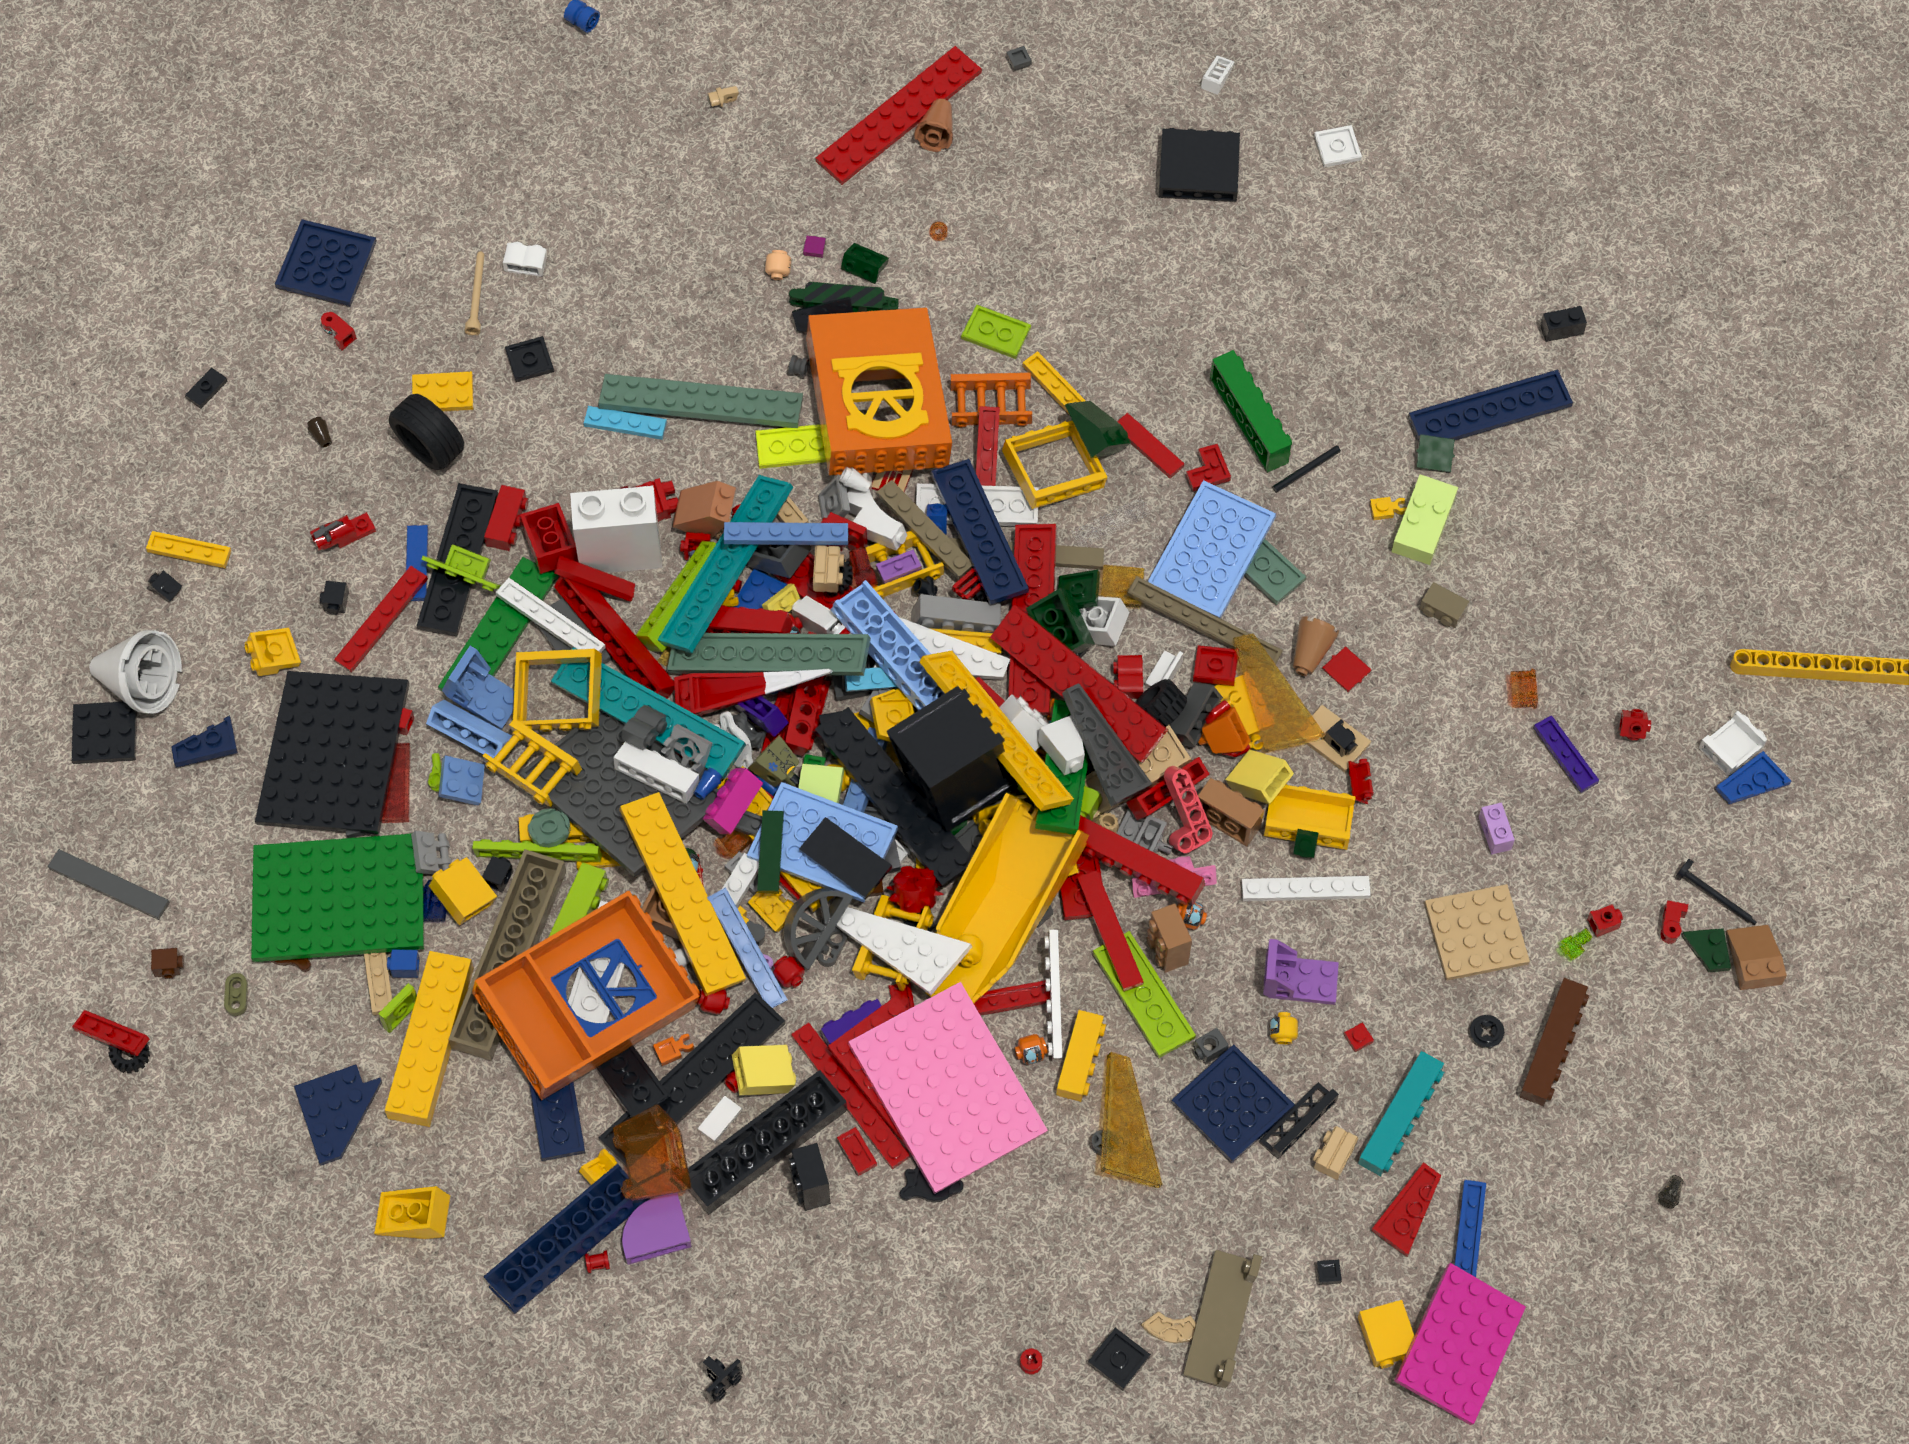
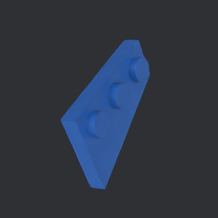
M1762 751L1717 785L1715 790L1729 804L1790 785L1792 781Z

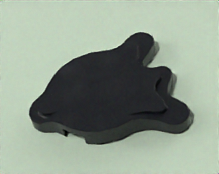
M911 1155L916 1168L905 1171L907 1185L901 1189L900 1198L904 1201L920 1198L927 1202H941L952 1195L960 1194L963 1191L964 1184L959 1180L934 1194Z

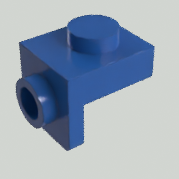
M939 503L928 504L927 516L947 535V509L945 505Z

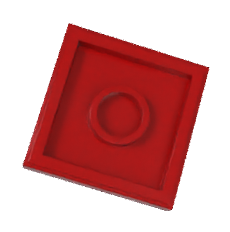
M1198 645L1193 682L1234 686L1239 650Z

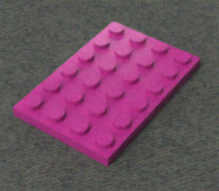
M1447 1264L1394 1381L1467 1424L1473 1425L1526 1306L1454 1264Z

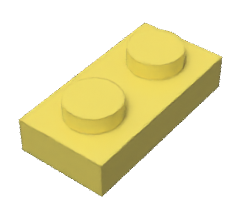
M786 585L762 604L763 609L783 610L786 612L792 610L793 604L800 599L795 585Z

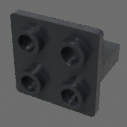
M708 1356L703 1361L705 1375L713 1381L706 1389L708 1402L712 1405L715 1401L720 1402L725 1397L726 1390L731 1385L734 1387L741 1381V1375L743 1374L742 1364L737 1359L724 1370L726 1367L717 1358L713 1360Z

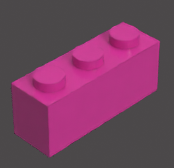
M747 768L733 769L729 773L725 785L718 790L714 802L707 807L703 820L719 834H731L763 782Z

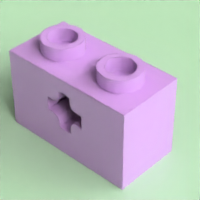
M1502 803L1482 807L1479 820L1491 855L1512 850L1515 839Z

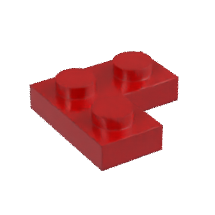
M1218 443L1199 448L1198 454L1203 466L1186 471V477L1193 492L1198 491L1203 480L1213 485L1231 481V475Z

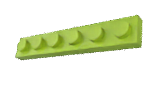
M481 839L480 841H473L472 847L476 857L492 858L494 856L497 858L521 859L525 849L562 861L601 862L602 858L599 846L591 843L575 845L567 842L548 848L541 847L531 841L516 843L510 840L492 842L488 839Z

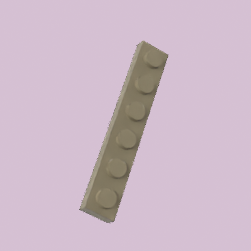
M893 480L877 491L876 495L943 562L958 580L973 568L970 559Z

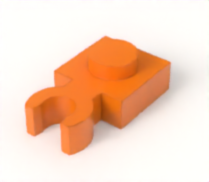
M683 1034L676 1042L672 1036L653 1044V1048L662 1066L682 1058L681 1051L690 1052L694 1049L693 1043L690 1045L683 1044L684 1041L690 1039L689 1034Z

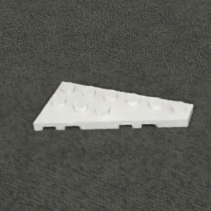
M900 618L931 654L953 651L973 677L979 676L982 679L1003 680L1010 661L1009 658ZM875 663L874 668L880 667L877 663Z
M847 907L836 925L841 931L930 995L934 993L972 948L970 943Z

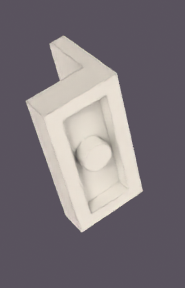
M1164 651L1145 682V686L1149 688L1164 679L1172 681L1183 662L1184 653L1180 651L1175 656Z

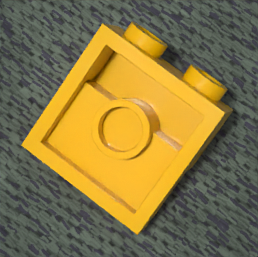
M289 628L251 632L247 641H245V651L247 654L250 653L252 657L250 660L251 669L256 671L258 676L278 674L279 669L300 666L301 661Z

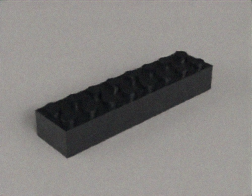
M819 1070L681 1173L682 1183L709 1215L792 1153V1149L800 1147L847 1111V1102L821 1070Z

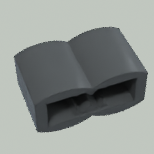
M643 705L623 727L622 740L642 750L652 746L656 737L660 733H664L667 728L666 715L647 705Z

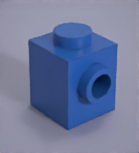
M392 950L391 957L387 958V970L391 971L392 977H419L420 956L418 950Z

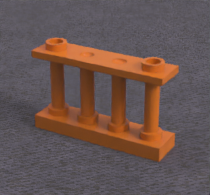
M1031 372L951 374V391L957 392L958 409L957 413H952V426L966 427L967 425H979V407L985 406L986 390L997 391V405L1000 407L999 425L1017 424L1018 426L1032 424V411H1026L1025 390L1031 389ZM966 390L977 391L978 412H966ZM1005 390H1017L1018 411H1006Z

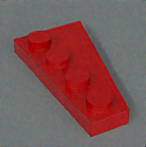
M1423 1162L1371 1231L1408 1257L1441 1174Z

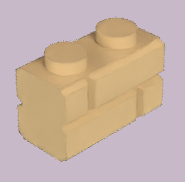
M815 546L813 591L837 593L839 585H843V573L839 572L840 567H844V554H841L839 546Z
M1335 1126L1332 1132L1327 1131L1322 1141L1326 1144L1322 1150L1318 1148L1313 1161L1316 1162L1315 1170L1338 1180L1358 1142V1137Z

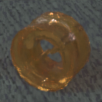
M939 221L931 225L930 236L933 240H945L948 234L946 224ZM938 229H942V233L939 232V234L935 233V230L938 231Z

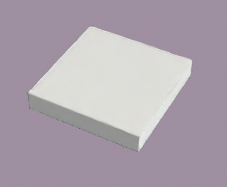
M1352 125L1314 132V138L1324 167L1360 161L1362 159Z

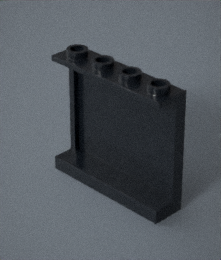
M1162 128L1159 198L1237 202L1240 133L1233 131L1219 132L1214 130Z

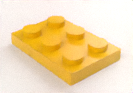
M470 371L412 375V394H420L428 398L442 411L474 410L473 373Z

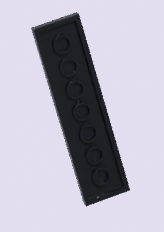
M458 483L436 560L445 563L452 544L481 555L485 543L484 536L496 503L498 490ZM439 567L438 570L433 568L417 622V629L458 636L472 583L464 581V576L457 574V577L446 574V569Z

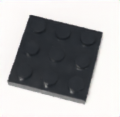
M124 701L73 704L71 758L73 764L136 760L137 711L133 710Z

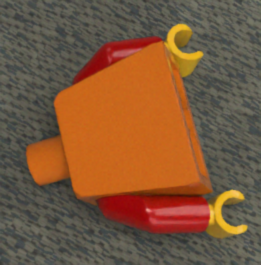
M1236 690L1229 693L1227 701L1223 700L1210 711L1205 719L1206 723L1202 727L1203 734L1198 743L1200 745L1209 744L1212 752L1215 754L1222 753L1230 757H1238L1247 753L1251 748L1260 750L1263 747L1262 742L1254 744L1255 741L1261 739L1260 735L1254 734L1249 738L1235 707L1231 708L1232 704L1238 705L1242 701L1241 697L1236 701L1232 700V697L1238 693Z

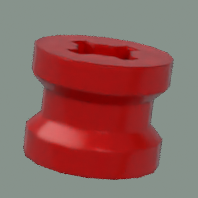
M1034 1348L1025 1350L1020 1357L1022 1371L1026 1374L1034 1375L1041 1370L1043 1362L1041 1353Z

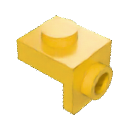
M602 1149L598 1157L581 1166L579 1172L592 1185L614 1167L617 1162L606 1149Z

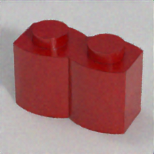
M1117 655V662H1113V674H1118V680H1114V685L1131 699H1138L1143 694L1142 655Z

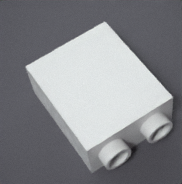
M653 486L570 493L573 533L579 563L606 573L663 568L660 531Z

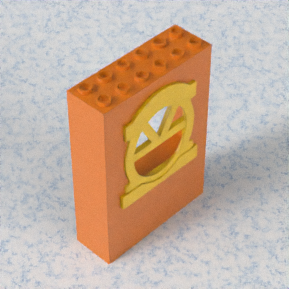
M927 307L808 315L806 342L828 475H841L846 467L850 469L853 467L860 474L943 468L949 465L952 438ZM906 378L913 388L851 393L853 382ZM914 398L911 409L907 412L896 399ZM884 400L900 418L893 421L874 420L873 417L881 401ZM872 401L865 415L858 410L854 402Z

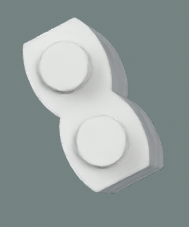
M520 242L507 243L503 260L504 271L541 277L545 268L547 251L540 245L526 246Z

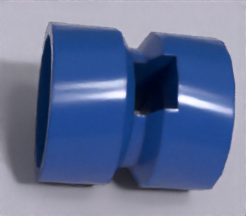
M572 0L564 12V19L573 25L577 24L579 29L586 33L591 32L595 28L600 18L598 10L587 6L581 0Z

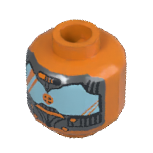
M1195 902L1193 906L1188 903L1187 905L1177 904L1186 928L1196 930L1200 924L1204 925L1207 913L1204 912V907L1201 903Z
M1037 1034L1019 1038L1018 1046L1014 1047L1017 1059H1022L1026 1065L1042 1061L1045 1054H1048L1044 1038H1040Z

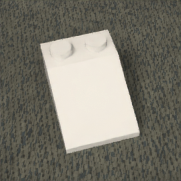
M1098 596V606L1079 609L1094 643L1116 646L1130 613L1121 598Z

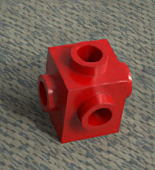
M1632 709V711L1622 710L1619 724L1620 736L1627 737L1630 740L1645 739L1646 732L1651 730V720L1648 719L1647 712L1641 709Z

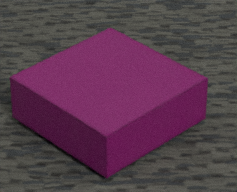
M806 235L803 255L823 258L826 238Z

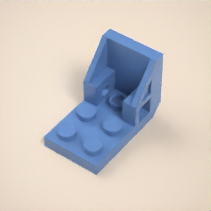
M469 646L447 679L442 691L452 701L485 722L502 730L513 713L514 689L488 674L491 668L477 649Z

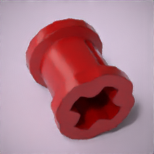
M607 1250L599 1254H585L588 1273H591L592 1270L610 1269Z

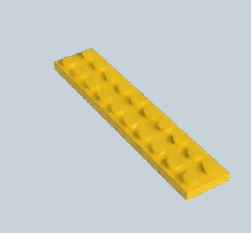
M946 651L922 656L919 663L944 693L957 686L961 690L965 688L970 695L968 700L973 706L977 704L983 712L980 714L982 718L987 717L992 723L990 728L993 732L1001 734L1005 740L1003 742L1005 752L997 756V758L1034 802L1035 806L1040 811L1070 805L1074 799L955 653L953 651Z
M658 792L620 806L619 810L705 995L707 996L744 982L746 977L711 902L707 899V893L660 793Z

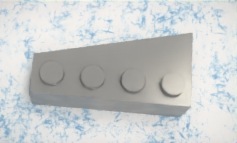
M920 594L911 611V622L933 629L993 633L1001 623V604L995 603L990 605L989 602Z

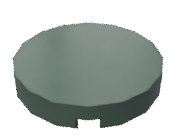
M549 808L534 814L528 824L530 838L535 844L549 848L563 843L568 838L571 827L569 818L562 811L559 812L556 809Z

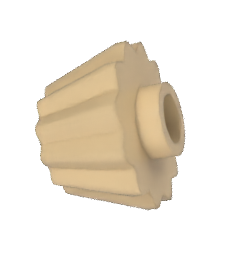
M1103 813L1093 820V822L1115 833L1119 829L1118 818L1114 814Z

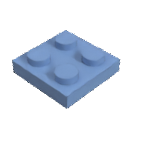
M445 755L442 758L438 797L479 805L482 798L485 765Z

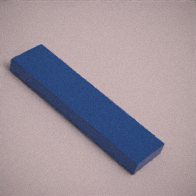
M428 525L407 526L406 571L410 566H413L427 576V562L421 559L422 556H428ZM427 581L411 601H424L427 592Z

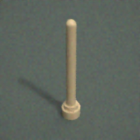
M482 251L478 252L476 256L470 319L465 323L464 330L468 335H479L481 331L478 312L485 256Z

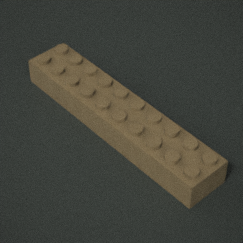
M524 849L448 1040L451 1049L492 1061L501 1037L472 994L474 982L481 976L538 944L566 874L564 861Z

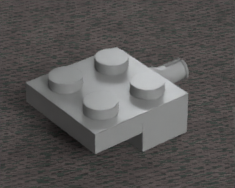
M1128 809L1116 834L1154 853L1161 850L1170 855L1173 846L1162 842L1167 822L1151 815L1136 820L1131 810Z

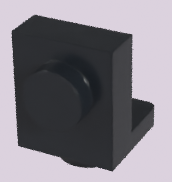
M163 570L158 574L156 572L153 573L148 579L150 584L147 586V589L149 591L154 590L164 600L170 602L182 585Z

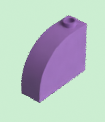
M664 1192L660 1194V1197L641 1204L630 1215L625 1224L622 1238L627 1265L692 1247L677 1192Z

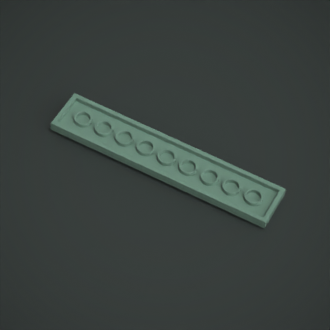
M605 374L599 399V409L798 428L803 393Z
M704 633L693 653L671 648L667 670L669 673L691 674L830 669L833 672L827 675L864 676L871 638L868 634Z

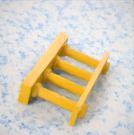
M912 531L906 532V540L897 551L876 543L849 554L850 565L853 568H861L866 581L882 599L885 596L912 587L917 578L924 579L926 576H930L937 580L944 574L943 562L934 564L926 546ZM913 546L918 548L927 568L883 585H877L868 566L869 563L876 560L880 562L885 561L889 555L895 553L903 554L908 548Z
M514 718L509 724L513 731V736L494 758L484 753L485 766L491 772L495 773L497 771L530 793L533 799L540 805L544 803L551 807L552 801L548 794L566 773L572 772L578 775L582 768L577 759ZM524 740L528 743V747L509 769L502 765L501 762L519 741ZM539 750L543 753L544 758L527 778L523 779L516 773L532 754ZM555 761L560 764V768L541 790L532 785L550 762L553 763Z
M881 895L874 915L886 919L895 916L918 922L916 928L926 931L928 927L932 926L934 919L929 906H924L922 914L908 913L894 908L893 903L889 901V896ZM861 946L852 968L855 977L865 980L866 975L870 972L896 979L895 982L899 990L904 991L906 984H909L910 980L896 970L872 964L874 954Z

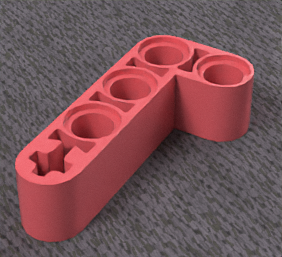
M1170 766L1164 772V779L1184 826L1170 835L1169 844L1182 853H1189L1209 842L1213 832L1189 773L1177 766ZM1187 792L1186 797L1182 799L1183 793ZM1194 810V815L1190 818V813ZM1202 828V832H1201V834L1198 836L1197 833H1198L1199 829ZM1184 838V843L1180 846V841Z

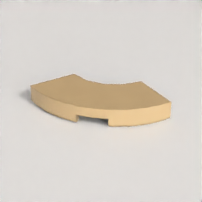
M1158 1311L1143 1322L1141 1326L1146 1332L1159 1340L1169 1343H1185L1192 1341L1196 1322L1191 1316L1174 1320L1165 1317Z

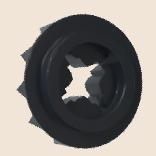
M1492 1015L1478 1016L1471 1023L1470 1036L1474 1040V1044L1477 1043L1482 1048H1492L1499 1045L1504 1037L1505 1031L1502 1022ZM1493 1027L1490 1033L1491 1036L1487 1034L1482 1037V1028L1487 1030Z

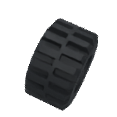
M1164 679L1150 686L1137 699L1136 703L1166 727L1174 722L1182 713L1187 703V697L1170 679Z

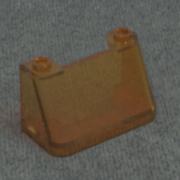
M658 1104L613 1127V1143L617 1149H621L625 1153L629 1179L624 1180L621 1191L626 1199L629 1198L635 1201L682 1193L691 1188L681 1131L676 1122Z

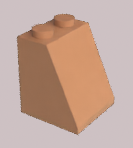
M714 481L681 490L672 527L685 532L711 534L712 539L724 528V522H729L736 487L720 481Z

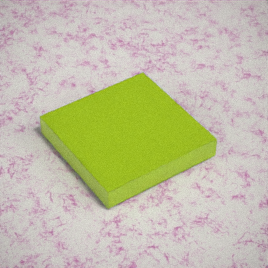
M409 983L378 1013L383 1028L388 1033H391L413 1011L417 995L414 987Z

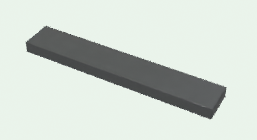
M58 849L48 865L49 870L157 920H160L170 903L168 899L60 849Z

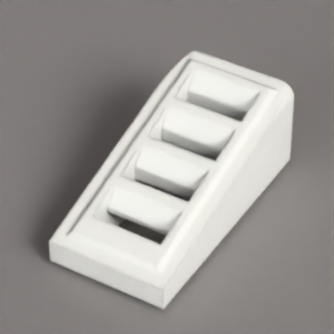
M1216 56L1202 78L1201 89L1218 95L1234 66V61Z

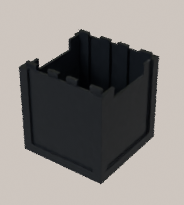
M959 686L887 730L905 777L928 803L927 805L947 832L1018 787L1016 780L996 758L1005 752L1003 746L1004 738L999 732L997 734L993 732L990 728L992 726L990 720L987 717L982 718L980 715L983 713L977 704L974 706L968 700L970 698L969 693L965 688L961 690Z

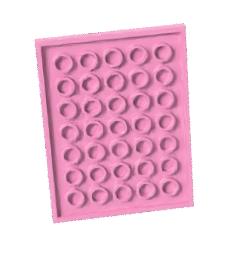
M961 982L848 1042L851 1051L934 1194L1048 1131Z

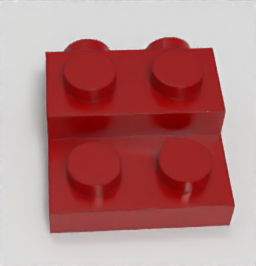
M832 512L829 513L827 518L824 517L821 523H848L847 546L849 549L858 551L868 547L866 527ZM826 545L827 547L839 546L840 551H843L845 545Z

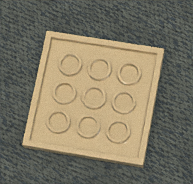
M1507 884L1425 900L1424 904L1446 981L1528 965L1530 963Z

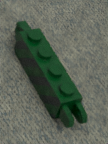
M808 282L805 285V289L797 288L789 291V303L794 307L805 308L849 296L854 312L896 310L899 307V299L884 296V290L881 287Z

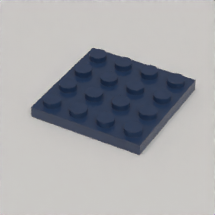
M301 219L276 279L275 287L351 307L376 245V237Z
M1234 1044L1171 1100V1103L1231 1163L1236 1161L1295 1106Z

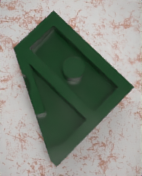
M1724 928L1685 931L1682 933V938L1687 940L1693 948L1694 954L1702 960L1703 966L1708 972L1730 971L1731 965Z

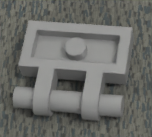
M414 831L411 834L416 873L433 875L439 868H442L443 871L449 868L448 866L452 863V859L449 858L448 849H450V845L445 833L438 834V841H435L434 833ZM436 851H440L441 858H437Z

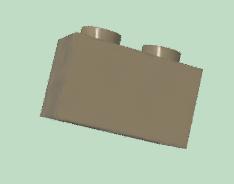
M1433 582L1422 599L1419 610L1428 617L1440 620L1443 625L1456 629L1468 609L1469 601Z

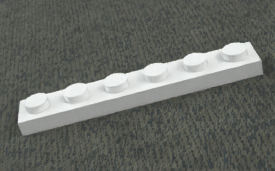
M508 578L496 591L497 597L569 647L596 649L600 653L606 648L603 642L512 579Z
M1369 876L1242 879L1243 901L1368 899L1371 896Z
M1049 930L1048 936H1044V948L1048 949V957H1045V970H1049V978H1046L1045 986L1046 991H1050V1000H1046V1012L1050 1013L1051 1021H1047V1034H1051V1042L1048 1043V1056H1052V1061H1061L1062 1035L1058 930Z

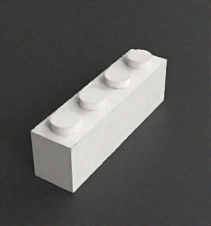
M626 741L613 757L616 770L686 804L693 796V792L699 783V774L693 769H687L679 765L675 760H669L661 756L656 751L642 750Z

